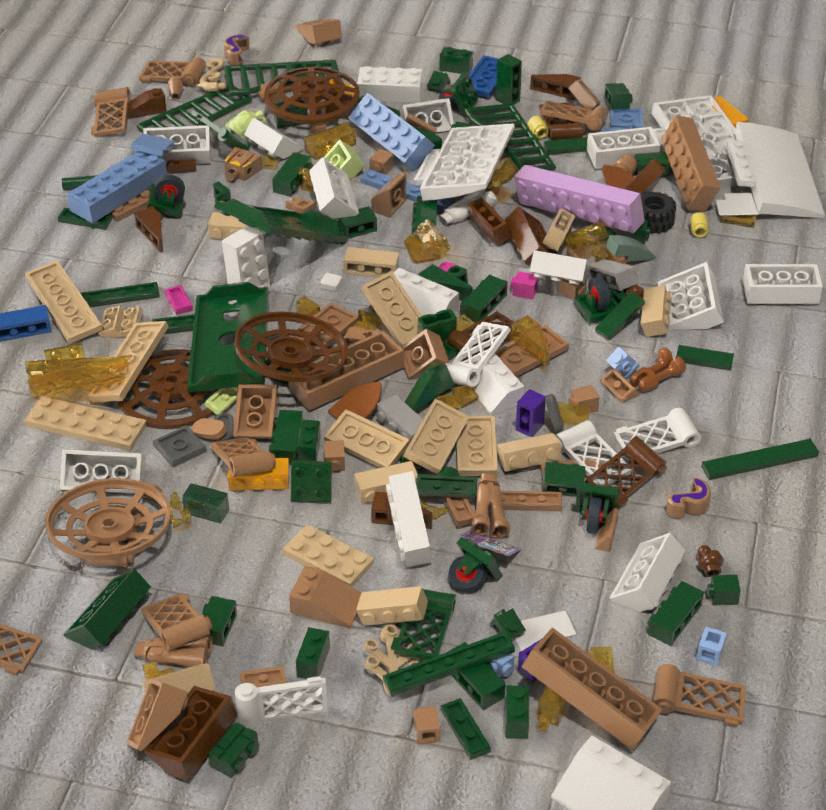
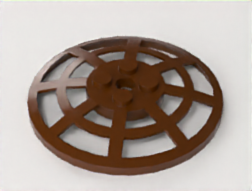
M321 67L299 68L285 72L271 80L264 92L265 104L274 115L284 120L301 124H318L339 119L353 111L360 98L359 87L350 76L337 70ZM314 73L324 74V75H327V76H325V77H322V76H314ZM302 74H308V76L305 77H295ZM339 77L351 83L354 88L345 86ZM334 78L339 83V85L330 84L328 80ZM284 79L277 89L269 91L274 84ZM288 80L294 81L293 85L284 87ZM331 89L340 90L335 97L330 94ZM293 90V96L290 98L284 94V91ZM345 91L353 92L354 96L347 105L339 101ZM279 93L280 98L285 103L279 108L271 101L269 96ZM326 98L328 99L327 101H324V102L315 103V102H318V101H322V100H324V99H326ZM298 99V100H300V101L309 102V103H300V102H296V100ZM332 104L339 108V110L331 113L316 115V108ZM292 105L309 109V115L293 114L285 110Z
M279 311L256 315L239 326L234 338L235 351L248 367L260 374L283 381L309 382L324 379L338 372L347 360L348 346L343 335L327 322L302 313ZM278 321L279 329L270 330L262 334L253 329V327L263 323ZM285 321L302 323L314 328L309 334L287 329ZM323 331L333 338L338 346L328 349L316 336ZM246 332L255 338L250 350L240 347V340ZM280 335V338H276L271 342L266 339L271 336ZM288 335L298 336V337H302V338H304V339L301 340V339L295 338V337H288ZM313 342L321 350L313 351L312 347L309 344ZM262 343L268 347V351H256L258 344ZM341 352L340 363L335 367L327 366L330 354ZM244 354L252 356L259 365L253 363ZM324 356L321 365L312 362V358ZM260 358H269L272 364L268 366ZM282 367L291 370L292 373L283 372L276 369ZM304 367L314 369L303 373H300L299 369Z
M171 349L152 353L146 362L147 364H145L132 385L135 397L127 403L124 399L123 401H117L119 408L125 415L146 420V427L156 429H179L186 425L188 427L193 426L196 421L203 418L208 419L215 414L209 408L202 411L197 404L207 395L209 390L200 391L194 397L191 396V392H188L189 368L183 366L182 363L183 361L190 362V357L186 356H190L191 350ZM166 360H175L174 364L165 366L159 363ZM150 366L156 369L151 375H141ZM138 381H149L150 387L140 392ZM150 394H153L154 396L160 398L161 401L160 403H157L149 400L146 397ZM185 399L184 402L168 404L169 400ZM138 402H142L149 407L158 409L157 418L141 415L134 411L132 407ZM190 406L195 413L192 416L179 419H164L166 410H177Z

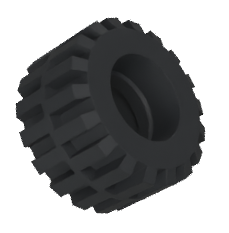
M652 191L640 194L644 220H648L647 227H650V233H662L671 229L675 223V200L661 192Z

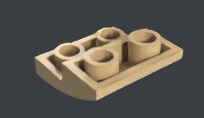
M121 306L104 310L101 321L103 330L99 331L98 334L102 337H127L134 324L140 323L143 310L140 306L123 310Z

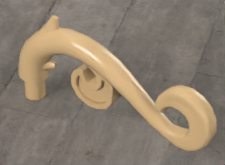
M215 58L207 61L206 68L209 71L201 76L196 87L211 92L226 89L225 82H217L221 79V74L217 71L224 66V60Z

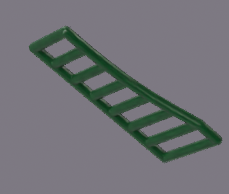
M336 60L230 65L225 66L224 71L229 94L231 96H240L261 91L260 85L265 84L262 70L271 69L274 79L279 76L277 69H286L288 72L292 70L296 63H303L306 68L332 66V69L339 71ZM255 70L259 86L250 88L247 71ZM240 71L244 89L234 88L231 72ZM287 81L284 87L293 85L294 81Z
M226 85V89L209 92L138 123L137 128L143 132V128H147L152 124L157 128L166 127L160 122L164 119L169 120L177 127H185V124L173 116L177 113L183 115L195 126H206V124L186 109L193 107L212 122L252 102V98L248 95H240L239 97L242 100L236 102L225 94V92L229 91L228 85ZM219 96L230 105L224 108L212 98ZM205 101L215 108L217 112L211 114L199 104Z
M514 104L478 106L464 109V113L470 122L476 126L514 124L515 127H522L520 130H513L511 137L527 135L528 138L509 140L504 149L518 170L523 167V164L546 162L547 165L532 167L548 171L556 169V165L532 133ZM503 110H510V111H511V112H508V113H498V114H488V115H478V116H474V115H473V113H483V112H493V111H503ZM513 118H515V119L517 120V121L499 122V123H489V124H484V123H482L483 121H493V120H503V119H513ZM528 144H533V145L535 146V147L518 148V149H511V148L509 147V146H519V145H528ZM533 153H539V154L541 155V156H532V157H523V158H518V157L516 156V155L533 154Z

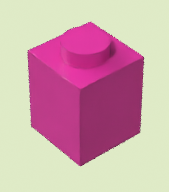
M518 271L510 284V288H513L512 296L533 300L538 290V278L534 277V274Z

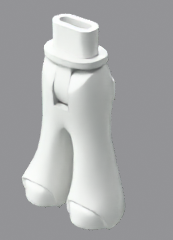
M485 189L469 193L445 209L443 214L439 216V219L445 225L462 222L470 216L467 204L482 197L493 208L497 204V198L492 191L486 192Z

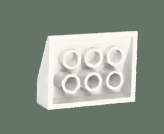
M707 262L658 281V286L665 285L667 292L670 291L672 296L668 330L708 329L724 323L716 279Z
M591 736L576 754L551 798L570 810H660L669 799L671 781Z

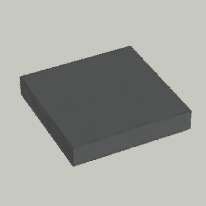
M187 425L153 440V446L172 468L207 452L206 446Z

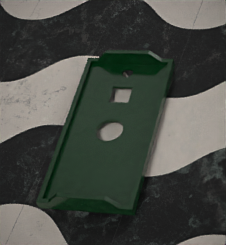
M234 198L227 202L216 200L214 206L220 210L221 214L225 216L231 215L239 219V222L252 228H258L262 234L270 237L274 235L279 238L283 236L289 239L293 237L298 240L305 239L311 241L312 239L317 242L323 241L335 244L340 242L347 243L349 236L342 233L339 222L311 209L301 214L296 211L247 205Z
M250 282L212 286L206 294L197 295L187 383L188 392L238 387L239 384H264L265 375L248 367L238 357L234 344L224 345L219 341L226 335L236 334L239 326L249 318L268 313V287L259 288ZM232 300H236V301H237V302L234 303V304H229V302L232 301ZM240 311L239 320L223 321L224 313ZM268 323L257 325L253 329L262 334L267 332ZM246 332L240 340V347L250 350L255 338ZM259 343L256 351L266 352V346ZM244 354L253 363L259 365L252 356ZM260 358L263 363H266V358Z

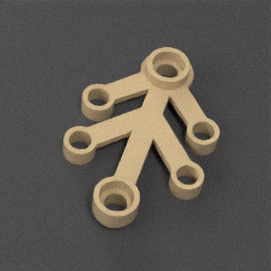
M391 624L383 627L380 634L381 641L386 644L387 656L377 648L378 643L374 639H367L363 647L365 652L373 655L367 657L365 662L366 669L374 672L382 680L383 675L388 673L378 666L379 662L391 673L398 670L411 659H415L402 655L397 658V655L394 654L391 645L394 637H398L399 632L397 627ZM409 644L407 649L412 648L414 646L412 644ZM411 661V662L409 663V666H410V665H413V664H416V663H419V662H418V661ZM383 682L385 692L388 695H390L385 683Z

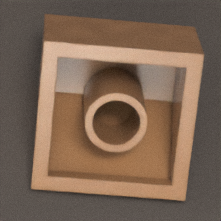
M403 172L388 181L372 197L371 204L374 213L390 218L406 202L407 173Z
M425 329L401 347L404 350V366L409 379L419 378L421 373L427 370V367L433 363L441 365L449 363L440 335L428 329Z

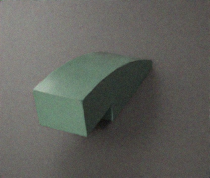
M609 235L606 248L614 257L624 256L626 262L655 260L656 256L638 240L627 236Z

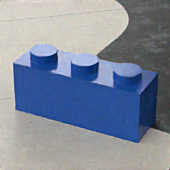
M46 305L0 313V342L52 332Z

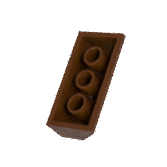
M520 206L504 219L512 235L511 239L517 245L516 249L522 255L521 259L527 266L531 265L534 250L557 254L556 250H551L542 243L547 233L541 221Z
M193 686L187 694L188 701L186 707L183 710L181 709L180 714L144 750V753L170 776L186 781L192 778L208 756V753L237 716L231 696Z

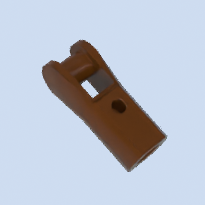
M195 159L168 160L166 162V170L169 174L196 172Z

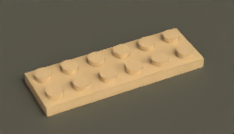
M58 260L25 273L27 281L43 305H46L48 313L69 344L103 330L102 324Z
M166 321L134 324L88 395L91 402L123 401L169 326Z
M44 396L40 397L24 420L26 427L128 451L133 449L146 428V420Z

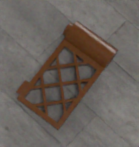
M570 102L561 103L565 105L574 106V104H571ZM542 115L548 127L549 140L579 138L585 135V126H582L579 122Z
M496 311L463 331L454 330L449 335L447 344L460 352L471 338L469 334H472L475 328L482 322L515 329L509 332L501 345L514 337L522 336L524 334V327ZM495 319H498V320H500V321H502V322H492V321L495 320ZM485 329L482 334L488 332L489 329ZM489 337V338L483 340L482 342H486V341L490 340L491 338ZM479 342L474 344L472 348L479 345ZM491 345L484 348V351L489 349ZM480 351L472 354V357L479 354Z
M635 436L628 442L626 447L586 478L585 483L597 485L593 480L600 478L604 479L605 487L608 486V479L618 480V487H611L619 489L617 506L621 508L628 502L627 497L652 476L657 474L660 476L665 472L667 461L638 436ZM625 455L630 460V464L620 463V458ZM609 467L617 468L618 475L607 474V469ZM621 468L631 469V476L621 475ZM635 469L642 470L646 475L644 477L635 476ZM622 480L632 481V487H622Z

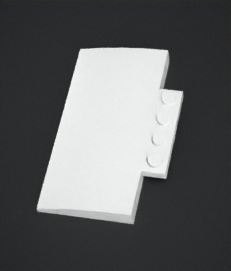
M711 95L653 104L652 115L661 128L652 130L660 144L661 152H666L661 141L662 135L666 132L674 117L678 115L693 118L721 189L738 185L726 147L727 140H736L735 127Z
M737 122L734 132L736 140H727L726 147L738 186L751 187L758 213L824 218L825 213L798 134L766 125Z
M501 124L452 128L442 148L432 149L428 153L414 178L415 186L421 185L422 200L456 197L487 188L515 125Z

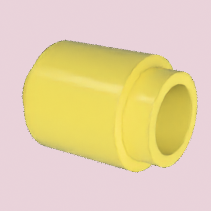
M534 116L528 121V127L536 138L542 139L548 135V127L540 116Z
M695 213L690 217L692 233L699 238L706 236L709 231L706 215Z

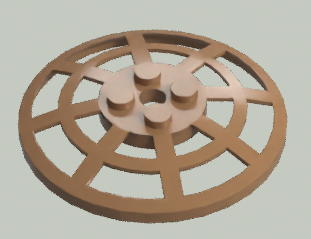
M124 478L101 479L76 486L61 495L47 512L45 520L46 531L51 542L58 549L71 556L89 560L119 559L139 553L161 539L170 525L171 509L164 494L147 483ZM128 489L134 490L136 493L131 500L125 498H106L105 490ZM97 492L98 500L87 503L78 509L68 504L82 495ZM146 494L155 499L162 509L151 514L139 501ZM120 504L126 505V507L123 509L119 507H109L108 505ZM100 506V509L92 512L90 515L84 514L86 511ZM135 508L139 510L144 515V517L134 520V517L131 514V512ZM61 509L71 515L66 523V530L53 529L54 519ZM165 515L163 527L157 534L149 535L153 527V520ZM77 519L84 522L85 529L72 530ZM147 523L143 534L134 532L135 526ZM55 536H67L70 542L78 548L72 549L63 545ZM74 536H87L90 541L83 545ZM127 538L135 539V541L127 545L119 546L118 542ZM97 544H110L111 549H97L93 547Z

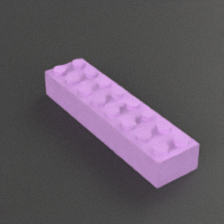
M524 165L514 176L520 204L558 213L559 209L562 208L576 215L575 218L634 233L645 221L640 193Z

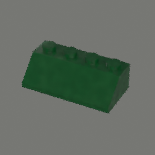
M136 569L114 577L63 634L64 637L89 649L98 646L103 647L109 642L111 633L116 632L122 627L123 619L128 618L134 613L136 604H140L147 598L148 595L146 593L151 586Z

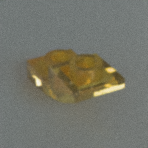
M471 386L453 388L452 394L437 396L435 399L459 410L478 400L479 396Z

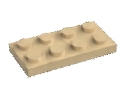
M392 271L362 285L361 290L400 347L418 335L417 319L422 315Z
M434 399L403 456L439 474L469 416Z
M346 409L323 436L324 441L344 440V451L379 468L394 465L410 444L409 439Z
M469 416L456 441L457 471L460 476H481L484 473L497 476L495 416Z
M308 524L282 549L284 556L304 566L324 570L351 587L374 565L373 557Z

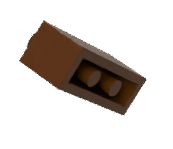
M482 197L467 204L471 220L496 246L511 238L507 222Z

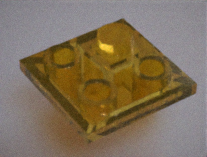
M428 218L404 241L412 262L415 264L439 260L451 249L446 237Z

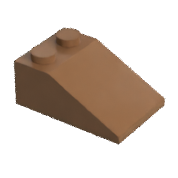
M318 19L295 25V28L309 43H314L315 46L324 45L325 41H329V43L337 42L338 38H342L339 19Z
M238 385L234 438H272L274 420L278 415L280 398L277 385Z
M304 566L289 595L290 613L351 629L357 616L356 609L361 592L324 570Z
M151 678L126 743L142 751L180 714L181 709L183 710L186 707L188 692Z

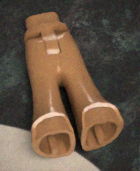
M481 474V480L478 483L476 511L472 520L471 530L473 534L484 537L490 529V538L500 539L510 533L511 527L503 512L501 490L496 475ZM488 508L490 509V520L488 516Z
M207 635L170 651L166 649L161 637L152 640L147 639L146 642H137L134 655L135 657H143L145 661L174 663L192 667L208 663V657L212 654L213 639L211 635Z

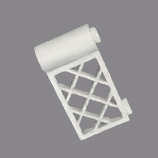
M486 322L478 325L454 361L445 364L453 382L471 387L476 386L480 381V372L511 331L510 328ZM485 329H489L488 332L482 334ZM489 337L491 338L490 340L482 343L483 340ZM479 342V345L472 348L474 344ZM491 345L489 349L484 351V348ZM480 351L479 354L472 357V354ZM480 360L478 365L473 364L474 362Z
M675 408L670 411L668 416L629 428L627 426L621 427L614 432V438L621 450L629 442L621 438L626 435L632 438L638 436L646 444L648 442L658 444L652 448L656 453L683 445L691 448L701 441L700 433L683 408ZM665 423L667 425L666 430L657 428V426ZM642 430L650 431L648 436L640 434L639 432ZM654 433L663 435L661 439L652 437ZM668 436L675 438L676 441L668 442L665 439Z
M589 420L555 435L561 442V453L565 452L577 464L585 466V472L588 477L599 469V462L605 464L610 460L600 458L601 454L610 455L611 457L617 454L596 433L594 425ZM596 441L600 445V448L588 445ZM582 450L585 452L584 455L575 454L573 451ZM587 451L598 453V458L586 456ZM620 458V463L627 464L622 458ZM585 460L597 462L596 467L587 466ZM612 468L610 470L607 469V474L618 475L617 471L612 470ZM631 469L621 471V475L631 474ZM599 478L593 480L597 485L604 486V480L601 481ZM608 479V485L617 480Z
M321 676L307 678L306 681L257 688L251 683H243L235 689L238 723L250 729L258 726L260 721L328 711L326 680L321 678ZM321 687L316 692L310 691L311 688ZM289 691H297L293 696L287 694ZM274 694V696L270 699L264 697L263 695ZM303 695L308 696V698L305 701H302L299 698ZM281 698L286 700L283 704L277 703ZM315 700L322 703L318 705H311V703H313ZM293 703L298 705L296 708H288ZM270 707L275 708L274 711L265 712Z

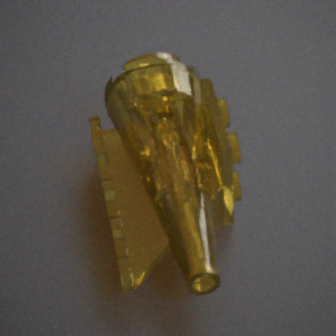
M82 343L44 350L46 360H30L25 363L32 397L36 398L50 393L51 399L61 392L69 396L73 395L76 389L91 392L97 385L110 388L114 382L126 378L125 373L118 371V369L129 366L127 355L86 358Z

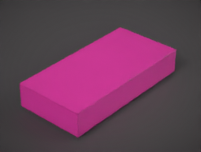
M182 285L164 290L176 315L193 311V305Z

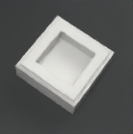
M326 273L320 281V288L336 292L343 282V276Z

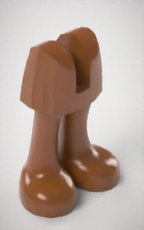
M663 347L658 351V362L651 367L640 368L630 377V382L634 386H638L642 392L658 388L659 381L684 373L686 365L681 357L673 359L671 351Z

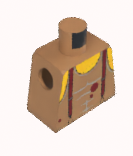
M234 147L224 162L225 177L230 181L234 178L246 181L262 170V155Z

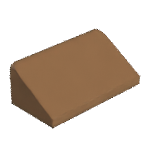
M581 79L576 80L569 87V90L585 109L592 110L600 104L598 98Z
M614 368L600 379L622 403L640 395Z
M614 508L607 515L606 523H601L595 545L596 550L611 551L618 522L619 510L617 508Z

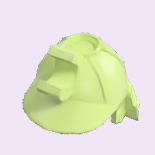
M244 110L228 121L226 126L243 138H246L244 134L253 118L263 123H266L265 117L259 118L264 116L262 111L254 114L252 111Z

